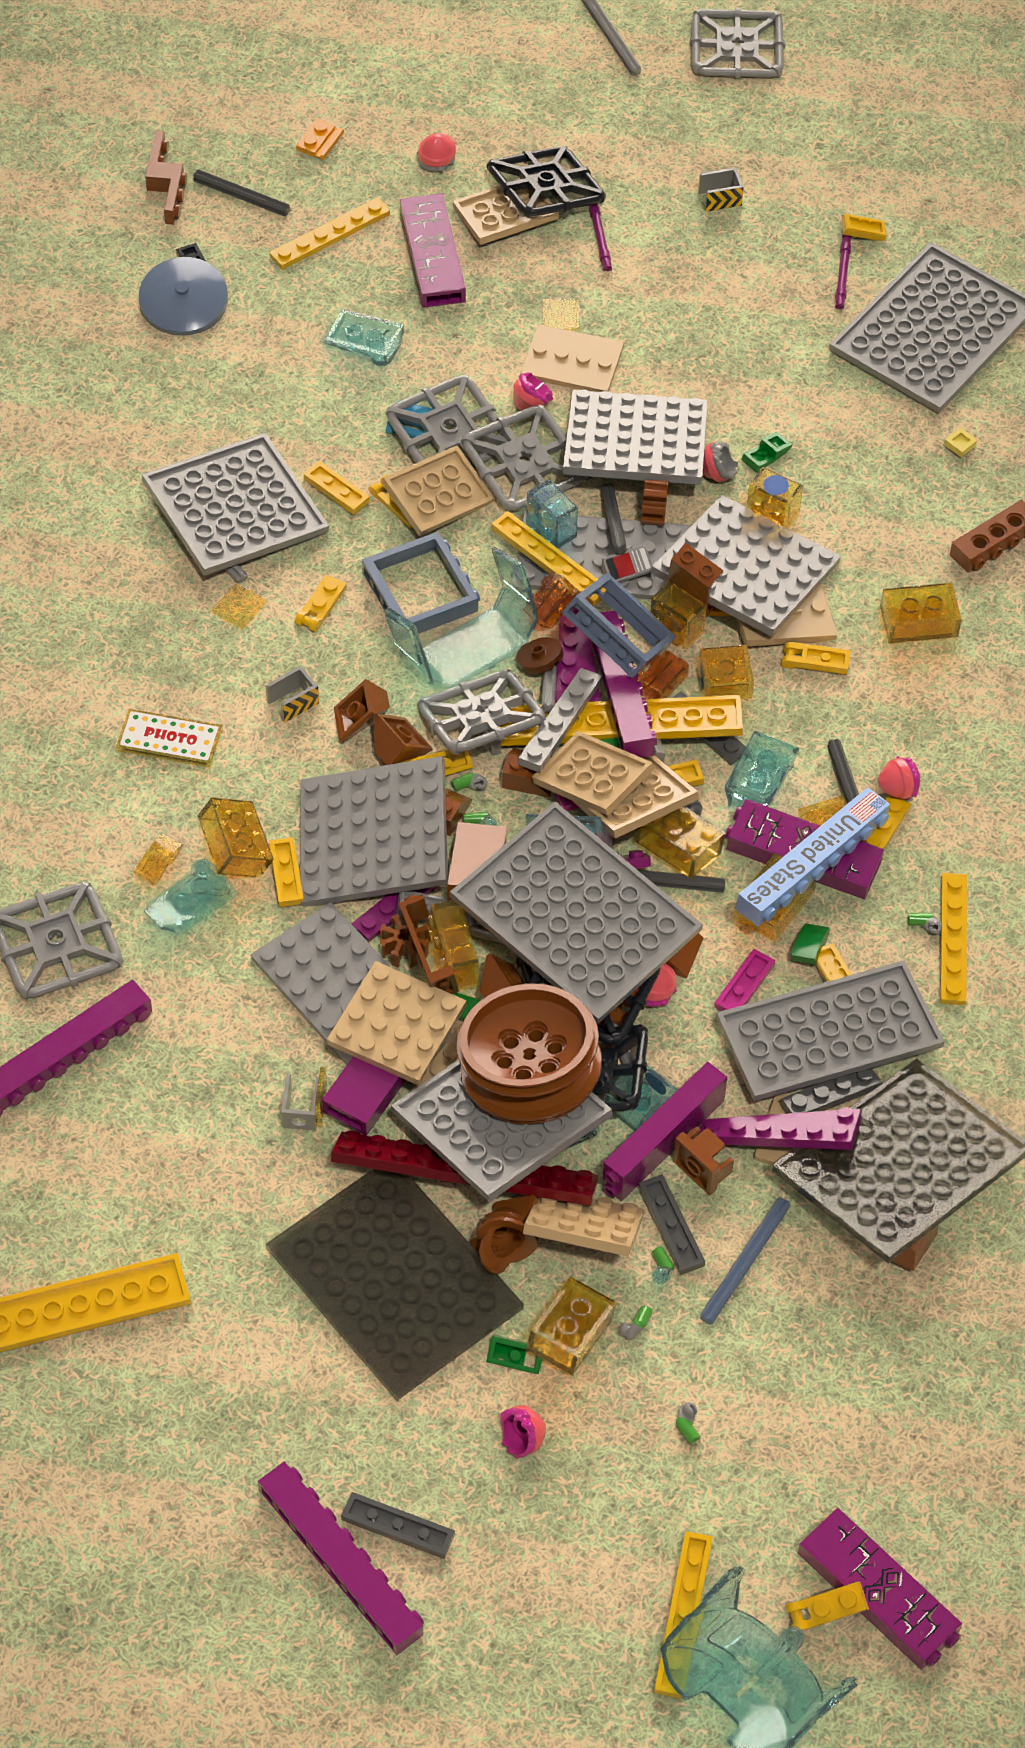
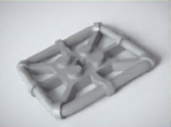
M735 8V10L697 9L693 12L690 46L692 47L693 73L697 76L700 74L703 76H723L740 79V77L778 78L782 75L785 40L783 39V21L778 11L740 10V8ZM710 18H735V27H720ZM740 19H767L755 28L740 27ZM700 22L716 33V39H702L700 37ZM775 24V40L758 41V35ZM735 42H740V46H736ZM700 47L716 48L715 55L703 63L700 62ZM759 49H774L775 65L761 57ZM719 61H735V68H711V66ZM740 61L756 62L764 69H742Z
M465 374L453 377L431 388L425 387L421 389V392L388 407L385 413L389 423L403 442L404 450L411 454L416 463L425 460L417 446L432 441L438 453L458 446L474 469L476 467L465 452L461 439L463 435L478 429L474 421L482 417H488L492 423L498 418L494 406L488 403L476 383L469 378V375ZM459 385L455 400L441 406L435 395ZM466 387L481 407L471 413H467L461 404ZM424 400L428 401L433 409L423 415L404 410ZM398 418L421 424L426 433L411 439ZM446 424H449V426L454 425L455 427L453 430H447ZM500 429L497 430L499 435L490 433L476 439L496 445L508 442ZM485 452L479 454L483 462L496 457Z
M543 405L529 407L507 417H498L495 422L463 435L461 439L465 452L479 471L480 479L487 483L498 502L509 512L528 507V502L534 495L532 494L515 501L520 485L533 480L540 491H547L546 499L550 500L554 498V495L587 481L589 477L563 474V465L554 463L549 454L560 449L565 451L567 435L563 433L552 415ZM535 415L530 433L516 438L508 426ZM541 417L557 439V441L543 446L536 436ZM500 429L508 442L496 446L476 439ZM476 450L495 455L500 465L487 468ZM521 456L528 457L529 462L520 460ZM505 472L514 483L509 499L494 479L495 476ZM552 472L570 477V479L554 486H549L542 476Z
M502 669L469 682H459L458 686L422 697L417 703L420 713L429 724L430 731L437 735L451 754L456 755L493 741H503L504 737L536 725H542L546 720V715L533 698L532 691L526 688L510 669ZM496 682L491 691L483 692L478 696H474L471 692ZM508 683H510L518 694L501 699L499 696ZM461 694L465 698L456 704L440 703ZM526 703L533 713L510 711L509 709ZM433 713L453 715L454 717L441 721L436 719ZM508 722H514V724L503 728L497 727ZM462 727L463 731L456 740H452L447 734L449 730ZM485 730L490 731L489 733L470 739L474 734L483 732Z
M84 881L83 883L73 884L43 895L39 893L34 898L0 909V957L2 962L7 965L15 988L24 999L38 997L70 985L71 987L78 986L79 982L111 972L116 968H120L123 963L121 950L111 929L112 922L109 917H106L97 893L91 887V883ZM76 894L67 910L50 915L46 906L47 903ZM87 896L96 919L78 925L74 915ZM38 906L43 915V918L29 923L10 917ZM2 925L26 933L29 942L10 948ZM96 930L102 931L110 952L86 944L83 935ZM54 935H57L58 938L63 937L58 942L51 941ZM34 952L37 963L24 983L15 959L16 957ZM85 954L107 963L74 973L69 959ZM62 962L67 974L66 977L34 987L45 967Z

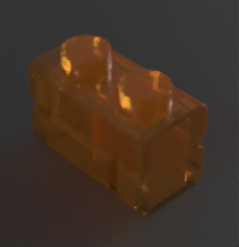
M555 573L544 577L541 582V588L537 593L530 596L528 599L529 604L524 610L539 626L553 629L563 615L564 609L579 593L563 575Z
M668 650L661 656H658L650 664V668L647 671L643 670L639 673L638 680H636L642 684L643 697L647 699L668 698L688 676L689 664L680 657L677 658L675 654Z

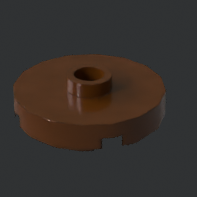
M544 637L523 645L517 653L516 660L520 670H526L528 674H541L554 668L553 664L557 661L560 663L564 653L558 640Z

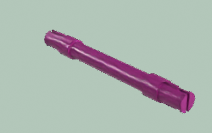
M598 203L589 205L603 271H612L610 252L607 248L600 217V208Z
M842 235V244L840 246L839 276L835 294L836 309H844L852 237L849 235Z

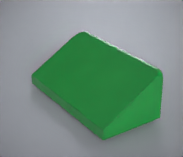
M494 1334L492 1335L486 1362L539 1375L546 1347ZM526 1350L538 1352L535 1368L524 1366Z

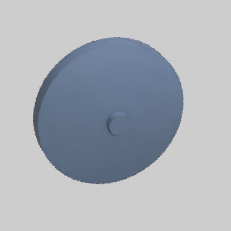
M178 257L166 260L148 272L139 289V303L144 318L157 330L171 335H193L210 329L222 318L228 304V291L222 274L213 265L197 258Z

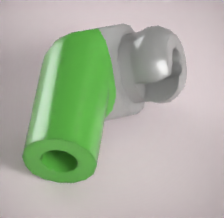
M472 772L450 781L455 792L464 788L483 791L488 783L485 777Z
M908 913V925H921L931 935L941 933L942 923L932 913Z
M645 1305L641 1306L631 1325L627 1322L621 1324L618 1332L619 1335L626 1337V1340L634 1339L647 1325L652 1315V1309Z
M687 1402L678 1411L676 1427L691 1445L699 1440L701 1436L693 1427L695 1415L698 1411L694 1403Z

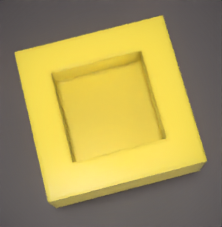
M960 427L945 439L944 445L962 458L976 446L977 439Z

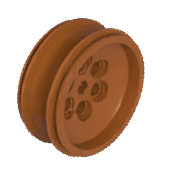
M521 984L510 986L488 995L468 1013L457 1037V1054L461 1064V1077L467 1094L486 1113L506 1122L537 1124L567 1115L589 1097L598 1082L602 1068L601 1051L598 1045V1027L593 1015L574 995L550 985Z

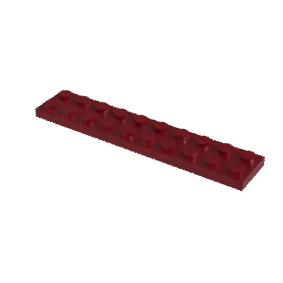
M342 1131L331 1154V1162L470 1185L427 1144H414L406 1139L396 1141L386 1139L382 1135L366 1136L361 1135L357 1131ZM542 1165L507 1189L506 1192L530 1196L535 1195L541 1198L591 1206L599 1175L593 1174L588 1170L574 1171L559 1165L552 1167Z

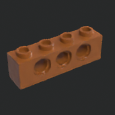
M1022 499L953 541L950 556L969 573L973 569H981L986 561L991 558L997 559L1007 548L1016 547L1025 538V502Z

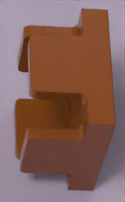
M696 1126L688 1134L682 1132L675 1138L673 1162L709 1196L717 1190L718 1184L732 1173L734 1160L731 1157L721 1165L713 1159L714 1156L724 1149L725 1144L708 1128L701 1132Z

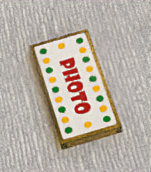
M128 709L116 750L211 768L223 728L219 724Z

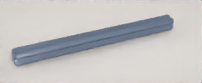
M782 1197L777 1198L701 1312L700 1319L709 1325L714 1323L790 1207L788 1200Z

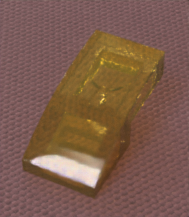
M161 833L146 851L133 873L156 885L167 866H171L175 861L183 844Z

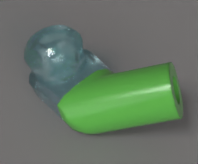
M487 812L463 814L464 823L498 825L497 821Z
M660 1246L651 1252L658 1264L655 1272H652V1278L657 1284H665L671 1278L674 1264L663 1247Z

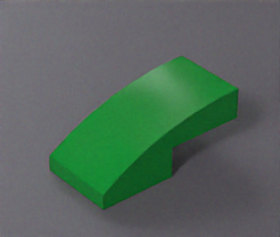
M775 432L762 438L759 446L743 453L741 460L758 473L786 454L792 448V444L781 434Z
M805 923L792 949L791 960L816 965L821 948L826 944L830 927Z

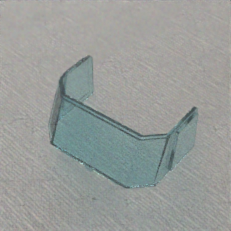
M496 547L492 548L502 583V589L494 606L425 647H422L414 623L393 609H386L387 614L385 618L394 644L397 645L401 653L429 684L447 689L455 687L459 682L468 681L481 672L496 667L497 663L516 653L523 645L528 643L539 618L526 569L522 562Z

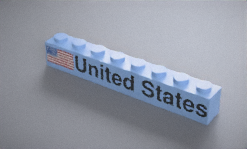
M867 787L740 892L735 909L757 927L765 921H770L781 907L785 908L791 903L794 896L798 893H804L812 881L819 880L824 875L825 870L830 866H836L843 855L846 853L850 854L861 840L865 841L871 836L874 829L878 826L882 827L889 818L887 814L890 804Z

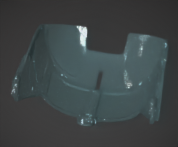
M741 1566L733 1567L703 1597L702 1603L692 1613L686 1615L666 1638L665 1643L661 1647L665 1672L670 1684L683 1699L689 1700L700 1693H705L737 1724V1729L727 1738V1743L733 1748H793L819 1718L826 1715L858 1686L856 1683L858 1679L855 1676L847 1677L842 1680V1686L822 1691L813 1672L796 1654L805 1640L804 1633L800 1628L791 1626L784 1630L779 1637L761 1621L737 1609L740 1581L746 1570ZM757 1674L760 1677L758 1681L738 1698L735 1694Z

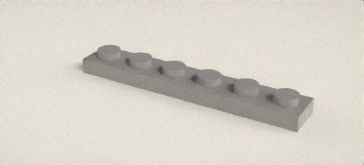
M580 668L546 717L544 723L539 727L519 756L518 765L537 772L543 770L601 685L603 675Z

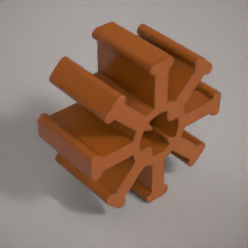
M645 479L641 524L664 526L668 481Z
M399 914L391 917L392 928L387 927L385 924H382L380 928V953L383 958L391 954V965L394 967H400V961L403 956H407L410 968L418 965L417 952L407 926L402 925ZM417 921L412 924L424 955L427 958L429 954V928L427 924H423L422 927L418 928Z

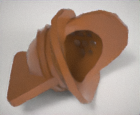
M535 1195L497 1201L493 1204L494 1211L484 1215L481 1225L476 1234L470 1239L469 1244L475 1251L479 1252L481 1262L489 1273L498 1275L504 1272L510 1263H517L527 1258L537 1249L538 1237L523 1234L524 1224L533 1205L538 1203V1198Z

